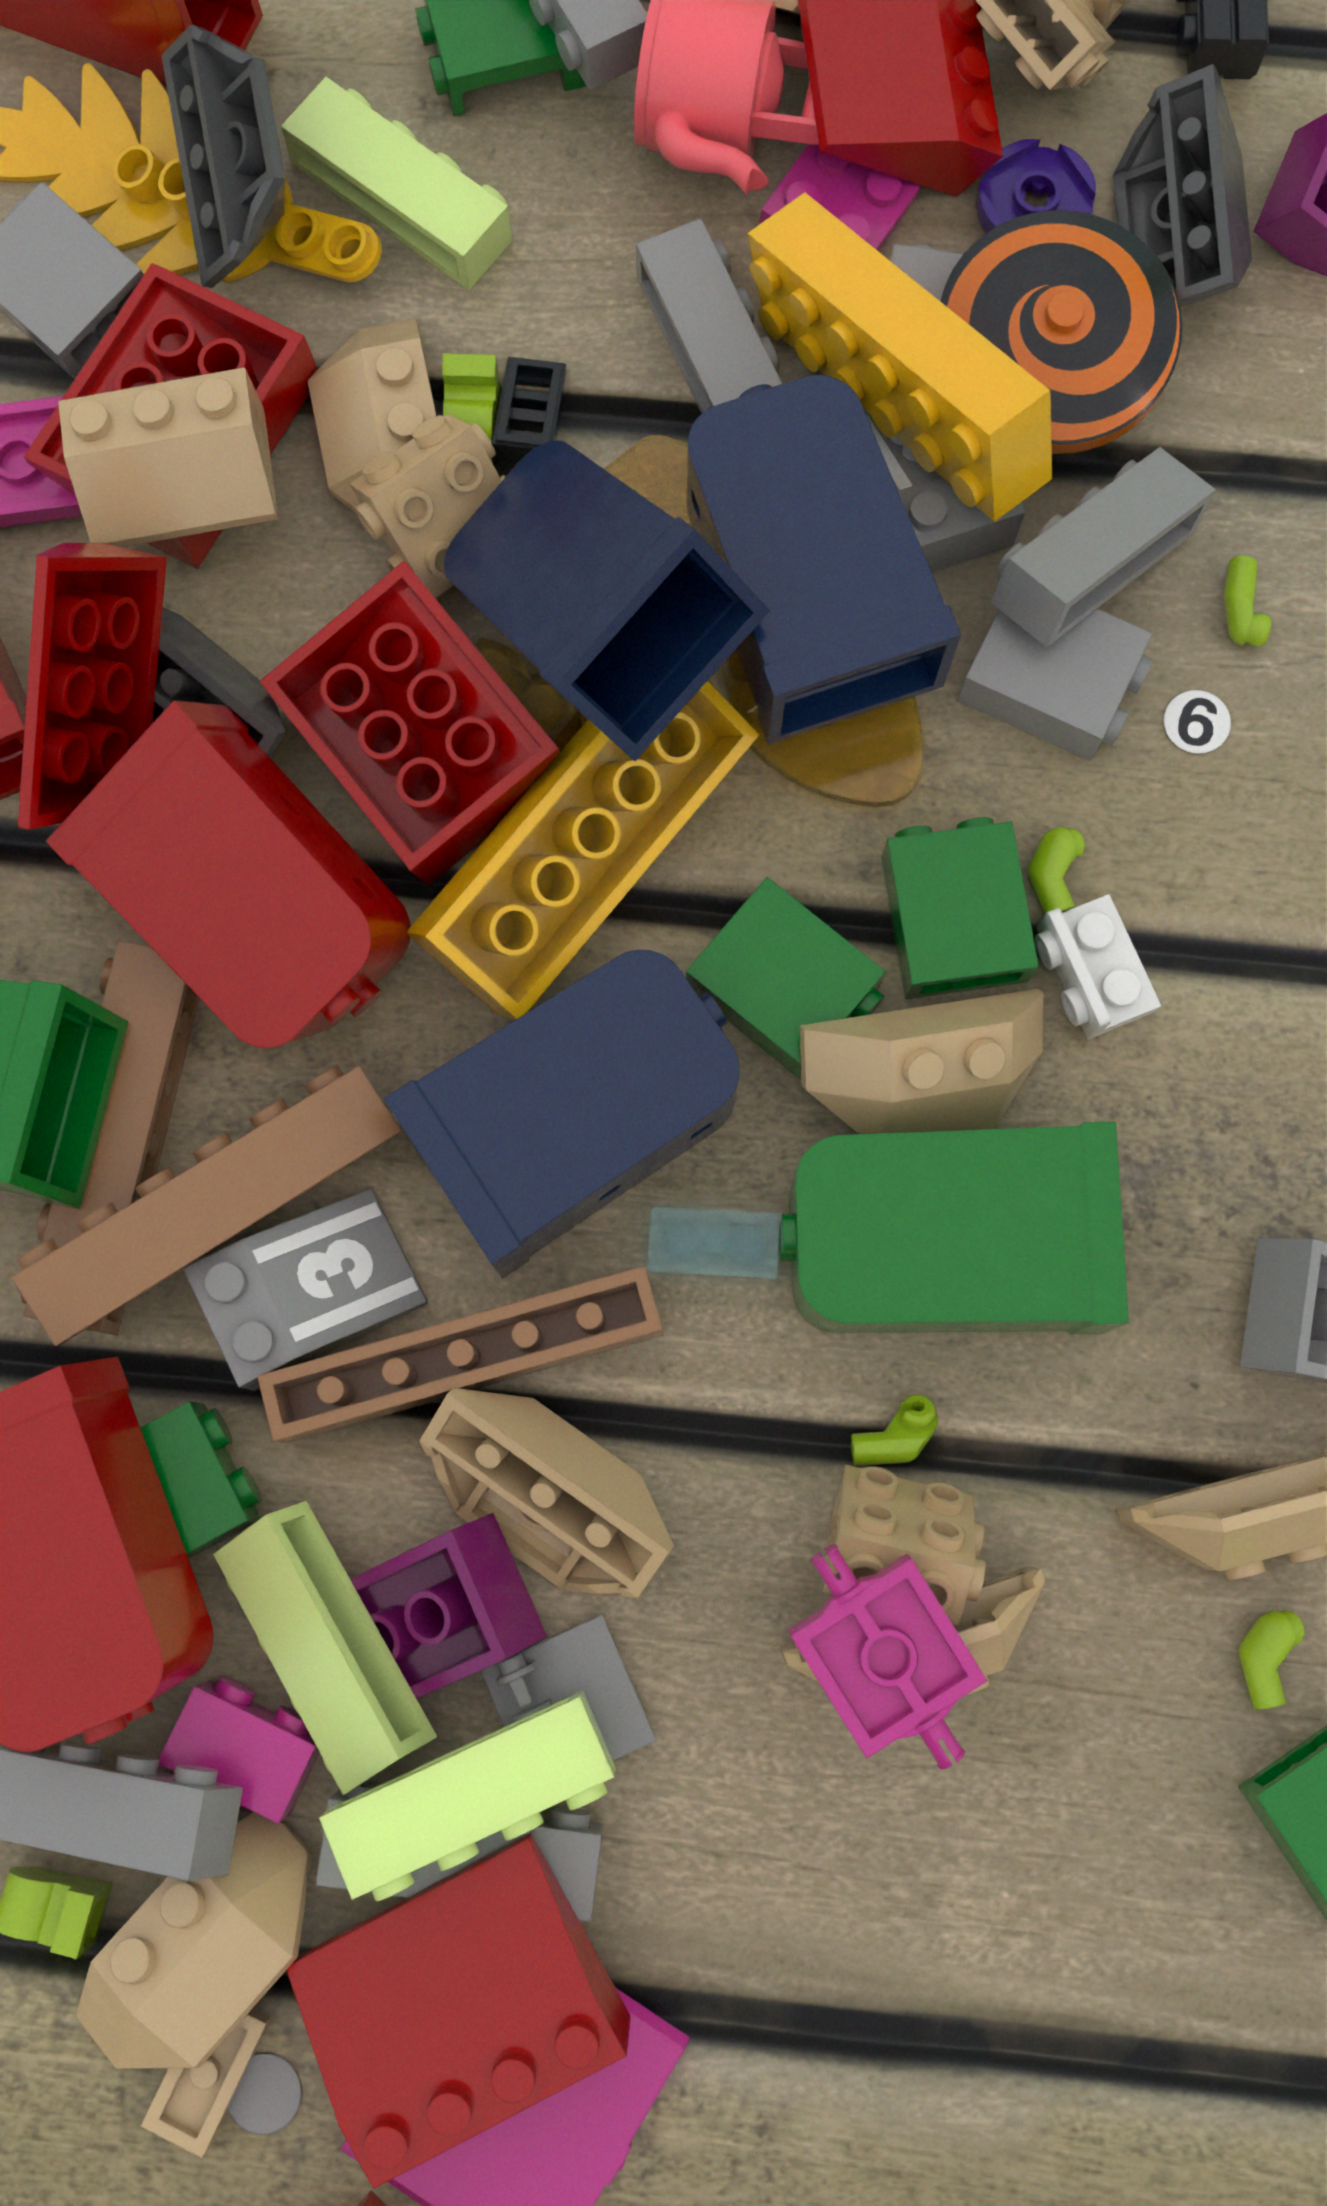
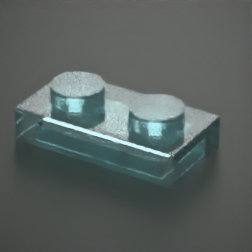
M651 1206L647 1271L649 1273L777 1280L780 1214Z

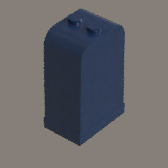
M812 375L774 387L768 384L756 385L744 391L739 398L715 405L704 411L695 420L688 436L687 513L692 527L770 610L736 649L758 708L757 718L767 745L944 687L961 633L950 606L945 605L864 408L853 389L836 378L825 375Z
M552 440L537 446L517 463L455 535L446 551L443 564L445 576L541 670L539 674L634 761L639 758L770 612L764 603L692 526L679 517L674 519L568 443L561 440Z
M633 950L615 957L418 1081H409L384 1097V1100L484 1254L503 1279L529 1262L530 1256L721 1128L730 1117L734 1108L740 1067L735 1049L721 1028L727 1024L726 1018L714 998L707 991L697 995L678 966L663 954L651 950Z

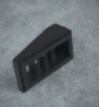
M508 357L492 440L496 453L492 457V464L500 477L502 475L506 477L517 463L537 446L548 441L557 440L566 377L565 363ZM517 385L550 388V391L548 393L517 389Z

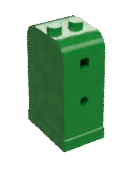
M0 980V1190L31 1196L50 1204L80 1209L128 1021L62 984L32 980L30 983Z
M1082 1122L1079 1126L835 1135L824 1138L812 1145L798 1164L789 1195L790 1213L781 1214V1222L778 1224L779 1260L791 1261L792 1292L798 1311L808 1323L822 1331L830 1333L1067 1331L1070 1335L1103 1334L1129 1324L1116 1122Z

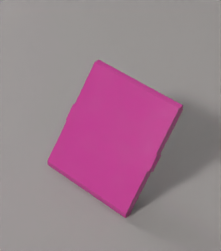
M616 1988L631 2016L626 2057L388 2181V2183L422 2206H594L606 2184L610 2186L617 2172L623 2168L625 2158L631 2150L633 2137L685 2050L690 2037ZM345 2140L340 2150L358 2162L347 2140Z

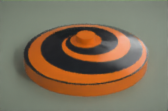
M1051 210L1030 213L1013 218L990 230L978 239L955 265L946 282L940 301L1050 390L1052 454L1076 453L1103 446L1116 440L1140 423L1162 396L1174 372L1182 343V314L1178 295L1166 268L1159 258L1143 241L1122 226L1105 218L1078 211Z

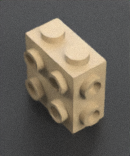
M976 0L982 7V10L976 15L981 25L997 42L1001 43L1005 38L1011 42L1021 55L1015 61L1016 66L1036 89H1040L1043 85L1047 86L1049 90L1069 87L1074 89L1078 85L1083 88L1109 62L1104 53L1115 41L1081 0Z
M450 414L435 416L421 423L413 431L412 440L395 452L387 451L369 460L362 469L363 475L349 484L361 503L354 508L359 521L374 540L377 541L379 538H382L392 554L385 560L390 572L401 562L405 561L435 598L454 585L445 576L443 568L445 554L451 541L505 478L504 475L501 477L498 475L490 460L496 455L495 449L480 426L476 423L469 425Z
M845 1464L830 1518L827 1546L837 1544L839 1552L856 1579L874 1575L905 1554H908L951 1623L959 1626L966 1599L975 1602L979 1599L986 1568V1562L979 1559L984 1538V1525L975 1523L974 1496L964 1494L957 1488L945 1483L935 1482L927 1485L899 1478L892 1472L880 1467L858 1468ZM826 1555L827 1564L832 1572L837 1574V1569L828 1555ZM824 1582L823 1592L832 1594Z

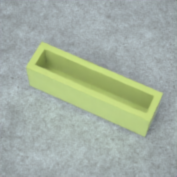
M325 77L281 125L289 157L293 165L470 291L512 243L509 207L497 190L486 184L480 186L464 175L459 166L448 155L442 152L435 154L423 146L404 124L396 120L390 122L374 111L367 100L356 90L351 88L344 90L328 77Z
M307 1501L266 1514L213 1554L226 1578L228 1587L235 1594L257 1635L261 1648L268 1655L289 1694L294 1709L302 1718L322 1756L325 1767L332 1774L342 1795L382 1774L437 1738L435 1731Z
M582 1690L330 1807L319 1819L351 1899L353 1900L371 1891L377 1902L393 1896L414 1884L415 1881L411 1872L437 1861L440 1871H444L469 1860L479 1853L477 1841L500 1830L505 1841L535 1829L544 1823L540 1812L560 1802L566 1801L569 1810H575L601 1798L608 1793L604 1782L614 1778L616 1767Z

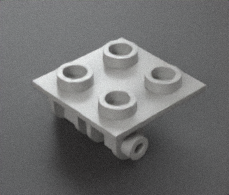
M603 1614L481 1670L504 1727L583 1690L613 1761L656 1741Z

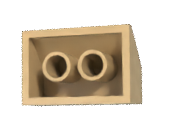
M245 367L58 401L64 459L90 543H105L126 547L278 520L265 412Z

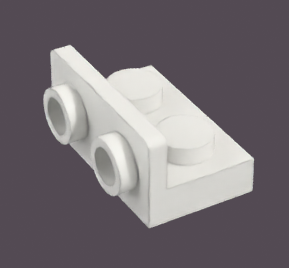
M1110 894L1063 913L1060 908L1046 912L1037 926L1039 934L1035 935L1036 948L1045 967L1048 970L1055 968L1065 989V991L1061 992V1001L1068 1019L1075 1027L1082 1026L1088 1040L1153 1014L1162 1007Z

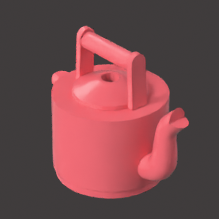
M650 1L643 32L635 91L634 139L637 146L646 147L648 151L661 153L666 161L678 169L727 176L748 195L750 190L763 189L769 183L767 176L753 160L757 140L766 138L811 145L819 144L810 80L801 117L776 113L780 106L785 71L783 65L808 70L804 42L777 37L776 32H774L775 1Z

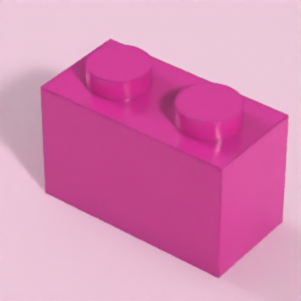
M220 1676L217 1683L208 1680L195 1685L159 1757V1765L175 1772L176 1765H193L218 1770L216 1782L243 1787L241 1806L279 1824L292 1813L320 1754L299 1713L293 1708L282 1705L279 1706L277 1712H273L253 1702L256 1692L245 1684L228 1677Z

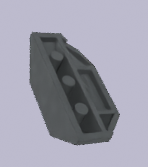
M191 24L161 57L201 284L203 287L213 288L249 256L284 215L285 174L265 61L214 33Z
M1214 64L1155 88L1147 105L1150 110L1134 131L1113 174L1117 224L1137 236L1159 258L1174 284L1180 307L1238 287L1252 262L1242 152L1219 74Z
M163 607L152 723L173 700L226 705L248 728V734L271 758L285 734L274 699L256 676L182 615Z

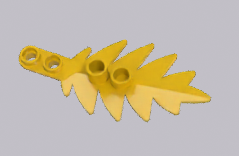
M85 63L82 67L81 126L47 88L32 76H26L23 83L22 111L0 107V146L5 148L0 154V181L41 182L54 180L48 187L83 218L104 212L92 226L120 251L162 238L135 264L144 274L151 263L177 275L199 270L169 96L156 75L149 69L142 72L140 138L125 107L109 84L90 63ZM285 175L284 215L249 256L222 280L224 282H232L242 279L263 269L271 261L343 282H357L369 276L377 267L382 254V244L379 236L367 224L293 205L290 186Z

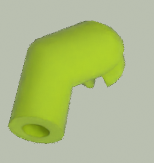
M1248 555L1235 556L1228 562L1223 593L1230 639L1240 647L1244 643L1260 647L1268 640L1272 620L1265 613H1253L1258 563L1253 557Z
M1058 826L1046 832L1042 836L1028 865V876L1044 915L1046 912L1056 908H1060L1062 913L1075 908L1063 878L1070 864L1077 856H1082L1085 850L1084 837L1075 828Z
M910 1395L902 1401L899 1410L885 1431L851 1434L853 1465L908 1463L915 1460L936 1431L938 1416L934 1403L924 1395Z
M1271 1610L1261 1615L1239 1645V1659L1254 1710L1269 1709L1286 1704L1277 1668L1293 1647L1302 1642L1305 1634L1302 1620L1292 1611Z

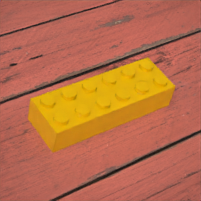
M804 192L747 233L753 261L750 263L749 269L758 287L761 303L758 316L765 331L774 340L782 339L797 352L802 363L810 371H820L823 375L836 378L852 388L859 397L864 410L872 416L878 429L886 437L893 438L895 436L908 447L915 460L927 472L935 471L952 486L955 494L963 504L971 508L976 506L993 522H996L1052 480L1050 390L807 193Z
M708 681L636 761L632 760L588 719L408 929L407 934L499 1016L516 1020L527 1013L760 734Z

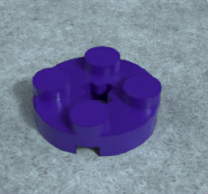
M1024 139L1002 148L1003 157L984 173L976 196L975 207L984 232L987 233L1013 218L1035 212L1067 210L1092 214L1093 201L1096 195V182L1086 161L1073 149L1059 144L1057 151L1049 147H1039L1041 139ZM1030 190L1035 196L1045 193L1049 198L1046 200L1045 206L1036 207L1025 202V192Z

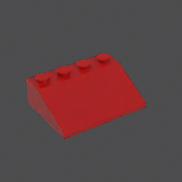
M798 0L820 152L955 197L959 196L1003 157L983 30L976 16L980 12L976 0Z
M151 263L61 400L245 367L264 408L271 455L309 396L307 380L318 368L304 335L161 266ZM57 405L23 458L29 465L75 495L64 459L59 405ZM222 530L154 541L147 544L198 569Z
M62 543L37 554L18 827L30 830L61 824L152 725L167 557L105 543Z
M405 561L401 562L259 681L408 869L428 886L482 841L561 752Z
M532 1833L299 1955L286 1970L338 2125L373 2189L627 2056L631 2016Z

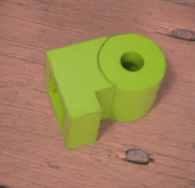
M443 353V416L450 414L469 425L476 423L492 443L501 397V383L496 355Z
M19 1866L10 1868L0 1899V1933L16 1939L38 1941V1944L50 1946L51 1953L77 1959L97 1942L113 1883L39 1867Z

